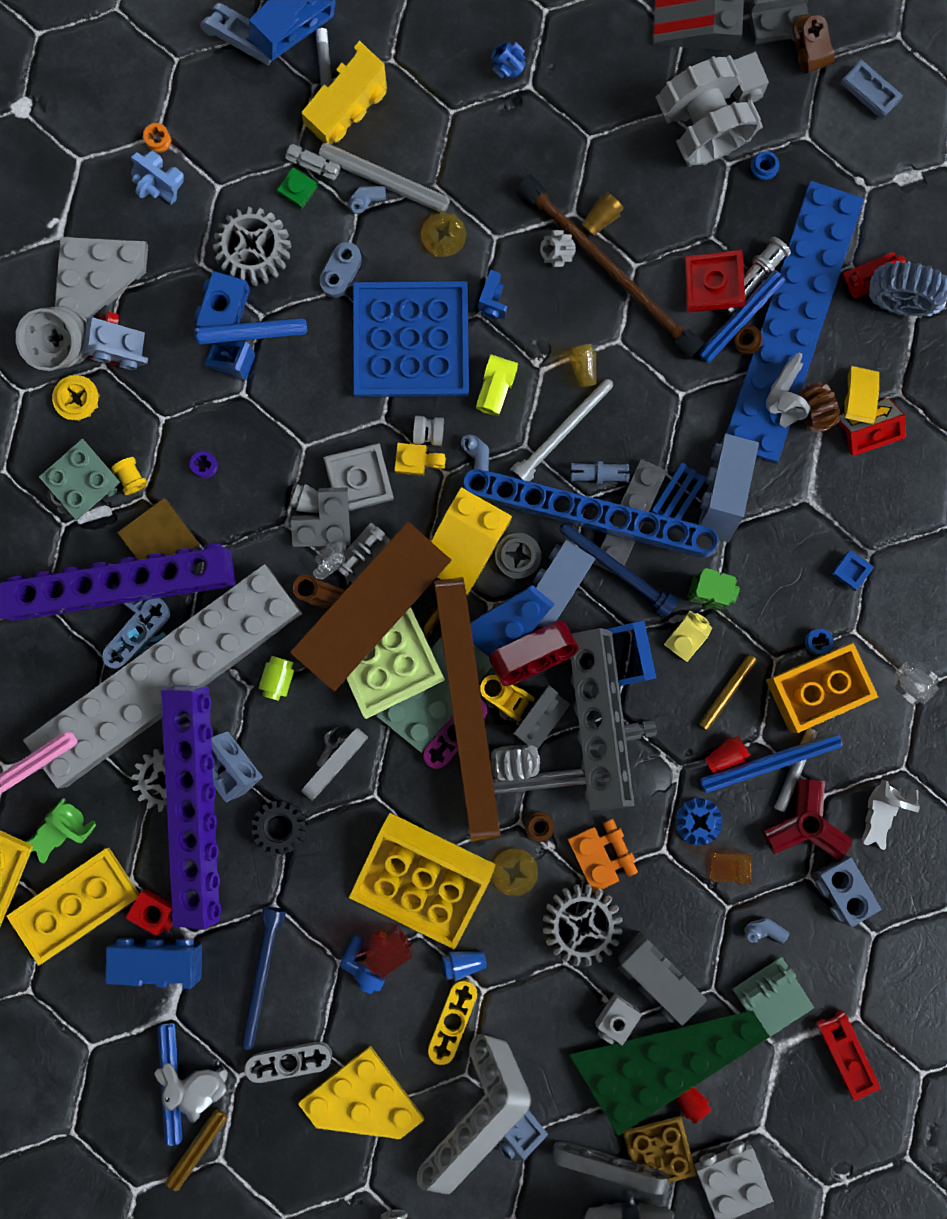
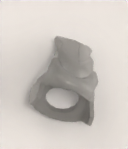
M800 352L793 356L783 367L779 377L771 386V391L766 399V408L769 412L774 414L782 413L779 425L787 428L797 420L805 419L810 411L809 404L803 397L789 392L796 375L803 366V363L800 362L802 358V353Z
M882 780L881 784L875 787L869 797V811L865 820L866 828L862 837V844L870 845L874 842L879 849L885 850L887 831L891 828L893 816H896L899 807L919 812L918 790L910 788L905 798H903L897 789L889 786L888 781Z

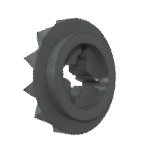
M509 534L497 545L495 551L496 564L503 574L512 579L526 578L539 567L541 562L540 547L535 539L527 534ZM519 544H521L522 554L531 559L521 560L517 568H515L514 558L505 553H515L517 548H519Z

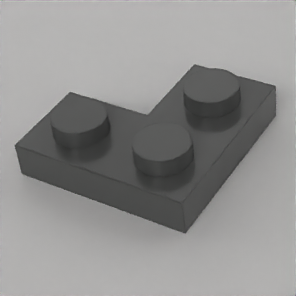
M348 487L319 488V515L291 516L293 547L351 545Z

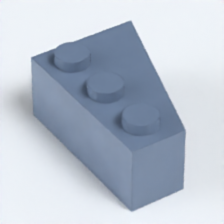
M726 433L720 444L715 443L711 460H715L714 466L710 467L707 475L706 484H708V489L702 498L700 506L702 511L698 525L713 529L717 533L718 540L729 543L744 518L759 442Z

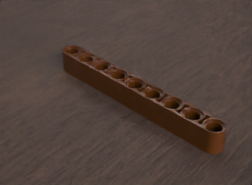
M464 577L434 581L470 838L471 842L501 838Z

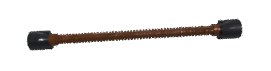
M529 174L520 182L516 192L531 206L537 205L540 209H544L560 227L562 226L565 232L567 231V234H571L572 238L591 257L593 256L596 262L598 261L601 267L603 266V269H606V272L611 274L622 287L624 286V289L627 292L629 291V294H632L631 296L637 299L639 304H642L648 312L650 311V314L655 319H658L657 321L661 325L663 324L666 330L668 329L671 337L675 340L673 344L679 348L686 358L690 360L700 351L705 342L689 328L685 330L682 326L679 327L666 313H663L664 311L655 302L653 303V300L650 297L648 298V295H645L643 290H640L629 277L627 278V275L622 270H619L620 268L614 265V262L609 260V257L604 255L580 229L578 230L575 224L573 225V222L568 220L550 202L549 197L546 195L547 190L532 174Z

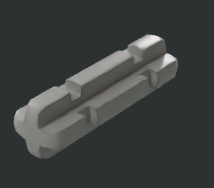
M291 144L287 149L286 159L294 164L299 162V166L319 175L322 172L324 173L323 176L330 180L337 178L340 171L339 164L332 161L328 163L326 158L308 150L303 152L301 147Z

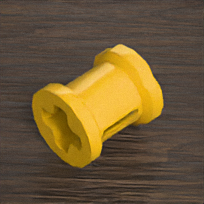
M134 457L123 459L111 468L113 474H117L121 480L125 495L136 493L148 484L146 478H142L138 472Z

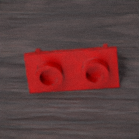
M893 252L842 273L853 299L870 293V280L878 266L885 265L888 262L895 264L896 261L906 263L905 257L903 255L898 256Z

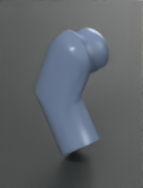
M385 186L359 187L348 201L349 210L354 214H360L372 201L386 200Z
M468 434L462 437V448L475 459L474 469L489 471L488 446L475 435Z
M769 918L751 921L745 927V937L751 943H756L758 939L769 936L782 945L790 934Z

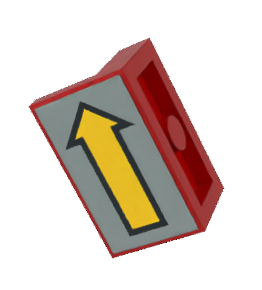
M890 398L878 401L874 424L845 418V413L839 415L840 420L838 423L846 432L847 448L852 456L906 438L905 414Z

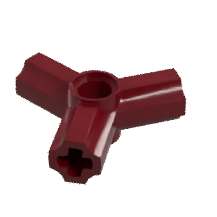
M798 779L795 815L762 831L764 839L774 855L807 839L837 861L846 855L853 840L823 819L825 781ZM811 816L814 820V827L811 831L806 832L802 827V823L806 817Z

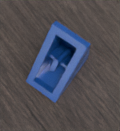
M247 342L212 343L204 365L246 381L256 355L251 345Z

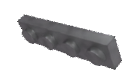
M641 459L620 505L649 512L667 470ZM616 514L611 524L615 527H621L626 523V518L621 514ZM644 522L639 525V530H641ZM607 534L601 549L625 566L635 541ZM595 559L593 563L594 565H597L605 570L612 572Z

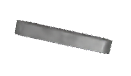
M562 1141L554 1143L551 1160L557 1165L645 1192L660 1195L666 1193L669 1175L662 1170Z

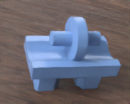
M153 150L144 156L136 152L131 157V160L134 162L131 171L132 181L137 184L136 195L140 198H145L149 194L154 198L159 195L170 204L177 200V190L183 183V173L175 167H171L166 173L160 170L163 167V160Z

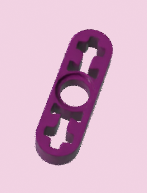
M481 699L483 715L485 718L487 715V705ZM453 716L424 751L425 762L432 768L444 767L458 751L457 741L450 740L447 735L449 726L454 724ZM443 736L448 744L455 746V749L450 752L447 747L442 754L445 760L443 762L437 760L433 763L430 760L432 755L429 751L432 748L437 750L441 747L443 743L438 742V739Z

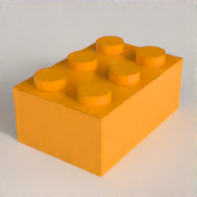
M854 643L843 645L766 679L790 733H799L878 698Z

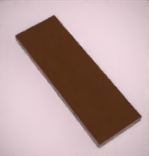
M407 522L290 653L335 692L452 560L411 523Z

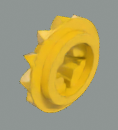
M71 375L63 378L55 386L52 401L54 408L62 417L67 420L80 421L86 417H91V413L98 408V398L100 395L96 385L90 379L81 375ZM69 390L76 392L78 395L83 393V396L80 398L82 407L75 402L70 404L73 398Z

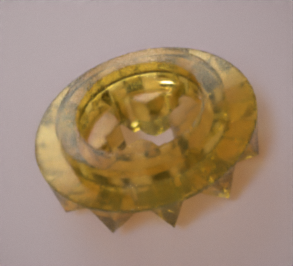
M442 211L435 215L431 214L426 222L423 223L421 239L423 245L430 253L440 257H448L456 254L463 247L466 240V229L463 221L455 213L450 214ZM449 225L448 234L452 237L445 236L438 243L439 233L436 230H443Z
M513 848L505 850L493 862L496 864L492 873L493 882L506 895H523L530 892L537 882V863L528 852L522 849ZM520 860V871L527 877H516L511 885L510 874L503 867L514 868L515 864Z

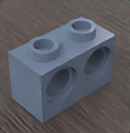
M228 731L212 737L211 746L214 758L213 785L224 801L229 802L247 793L263 777Z
M844 855L839 861L834 860L814 872L818 879L815 885L824 898L828 896L833 905L830 911L839 924L843 922V924L852 928L882 910L852 857ZM836 872H841L843 882L840 886L834 887L832 876ZM856 898L858 908L854 912L849 913L847 903L850 899Z

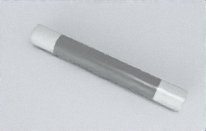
M319 28L316 29V41L322 88L324 84L327 87L332 84L327 30Z

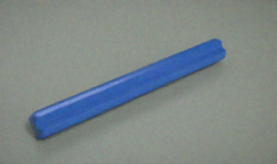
M835 732L703 777L700 782L703 791L709 793L841 748L843 746L840 735Z

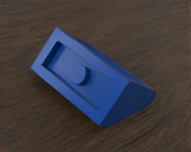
M635 622L606 629L612 631V635L631 631L640 676L618 680L619 686L656 679L645 622Z

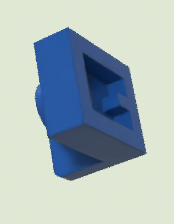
M490 270L478 302V310L482 311V314L490 319L496 320L498 317L504 319L507 306L493 301H499L504 287L503 284H500L501 273Z

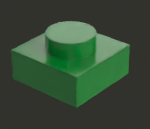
M292 168L277 191L280 196L303 209L318 186L317 182Z

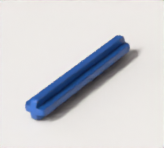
M776 270L773 271L745 301L746 306L739 307L700 349L698 354L705 362H711L735 334L785 282L783 275Z
M299 318L195 328L194 336L196 343L209 344L304 335L307 333V322L305 319Z
M174 1023L160 1024L157 1028L160 1068L164 1064L169 1063L174 1067L178 1076ZM161 1084V1092L163 1093L164 1086ZM162 1103L165 1144L169 1146L178 1145L182 1141L181 1111L178 1107L168 1111Z

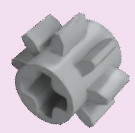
M552 230L551 236H544L540 246L544 262L552 263L553 267H564V262H571L575 254V243L571 239L572 235L564 234L563 230Z

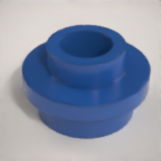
M769 151L759 152L751 161V171L760 180L773 178L779 170L778 158ZM760 164H767L769 170H763Z

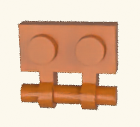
M613 818L602 823L607 833L600 837L593 826L568 838V842L588 884L591 885L593 894L596 893L598 888L604 889L620 881L615 872L616 869L623 867L627 877L638 873L634 861H636L632 852H628L622 839L624 834L621 828H617ZM612 843L618 858L611 861L604 848V845Z

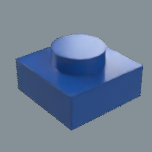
M849 550L831 575L853 591H857L874 567Z

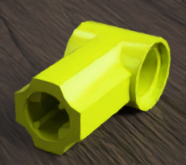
M491 354L483 378L485 381L477 400L476 409L489 415H500L508 388L512 386L519 363Z

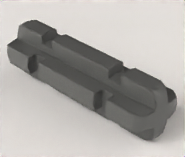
M652 720L644 721L640 725L639 723L624 725L626 741L641 739V736L647 738L657 735L656 724Z

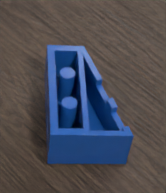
M268 0L249 19V39L273 61L333 18L335 0Z
M118 938L116 943L107 947L106 984L131 986L156 984V987L162 988L167 987V984H182V989H191L202 978V943H194L193 938L176 939V943H164L163 938H148L146 943H134V938Z

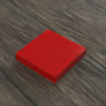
M742 250L685 257L688 313L746 306Z

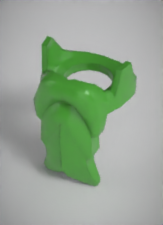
M64 797L54 808L49 810L45 816V821L37 827L35 835L25 841L34 845L32 851L37 852L41 863H45L50 852L55 847H59L66 838H71L80 844L83 843L96 826L94 820L83 826L82 813L73 805L64 803Z

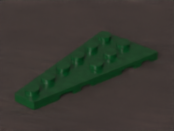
M749 1011L628 1040L623 1045L616 1043L570 1054V1057L619 1136L770 1036L755 1013Z

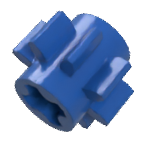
M516 41L512 45L509 42L500 43L491 55L493 60L491 63L494 65L492 70L500 78L504 76L515 78L525 67L524 59L526 57L523 55L525 50Z

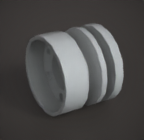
M65 306L39 308L28 312L20 320L16 329V345L20 355L29 365L38 370L53 371L80 364L89 356L82 353L87 319L76 309ZM59 335H63V340L59 339Z

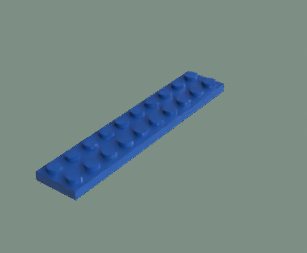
M810 181L807 186L788 244L791 254L788 257H784L779 271L785 278V282L770 298L760 329L763 343L760 349L751 356L726 434L759 442L756 458L774 464L779 461L790 425L787 428L779 425L782 413L774 414L769 412L766 408V399L771 391V386L779 377L783 367L799 352L802 353L800 362L803 363V366L796 375L789 392L797 394L803 388L864 201L862 197L814 181Z

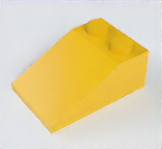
M461 487L431 541L452 560L437 578L444 580L464 577L466 594L468 595L511 522L512 516Z

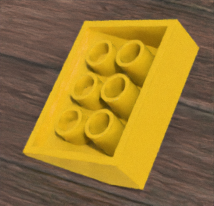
M389 813L349 898L455 950L490 882L496 864Z

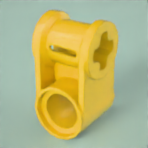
M497 675L484 677L479 684L482 698L519 723H521V716L529 703L534 702L536 699L516 685L503 686ZM489 680H495L500 685V691L494 697L488 696L484 690V686ZM519 698H520L519 703L517 704L516 708L513 710L514 706L516 705V703L518 702V700H519Z

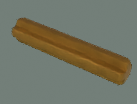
M219 1108L214 1109L165 1181L166 1186L171 1190L179 1191L228 1119V1115Z

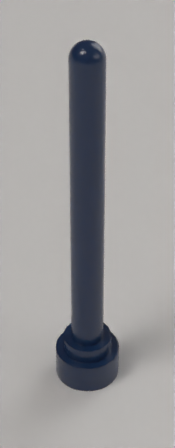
M565 523L560 526L559 531L562 535L653 602L652 605L655 607V611L661 616L667 617L676 607L678 599L671 593L658 592L569 524Z
M263 906L261 920H263L262 926L265 929L242 1040V1048L244 1050H251L254 1045L276 930L280 929V925L285 920L286 910L282 908Z

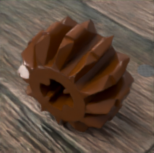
M822 382L812 383L797 393V395L807 401L810 407L807 417L802 419V422L806 424V428L814 433L824 432L839 422L840 409L838 408V401L835 399V393L831 392L827 384Z

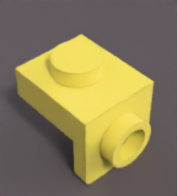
M689 611L664 645L688 662L708 638L712 627L704 616Z

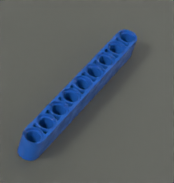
M473 469L464 478V486L467 491L490 504L699 558L711 556L718 545L717 533L709 527L482 469ZM483 479L486 482L483 489L479 491L471 489V484L474 480ZM503 486H510L514 489L512 495L507 498L500 497L498 495L499 490ZM531 493H538L542 499L538 504L530 505L526 502L527 496ZM559 500H565L570 504V507L565 512H558L554 509L555 503ZM585 508H595L598 511L597 517L592 520L585 519L582 516ZM621 514L626 518V523L621 527H615L610 523L612 516ZM645 521L650 522L654 525L655 530L651 534H643L638 528L639 525ZM671 529H678L683 533V539L673 542L668 538L667 533ZM706 536L711 540L712 546L708 549H701L697 546L696 539Z

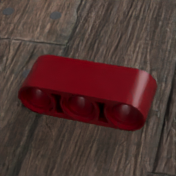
M559 621L497 649L491 654L489 659L500 683L503 686H511L573 657L579 647L567 624Z

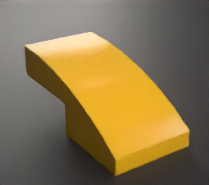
M851 366L848 373V393L844 401L845 418L874 424L879 396V372Z

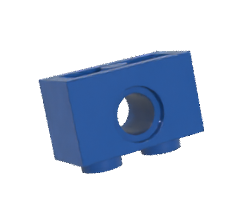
M213 271L211 279H207L203 287V296H205L203 304L198 306L195 312L194 322L197 328L240 324L250 291L246 280ZM218 302H227V306L224 310H214V307Z

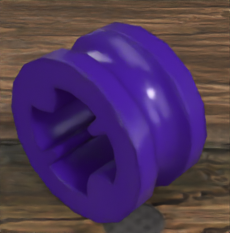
M199 451L191 457L190 468L198 477L208 479L217 472L218 463L210 452ZM202 458H207V461L211 464L209 469L205 468V472H201V468L197 466L199 460L203 462Z

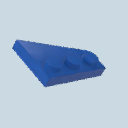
M531 585L470 622L473 644L490 657L497 649L531 634L555 603Z

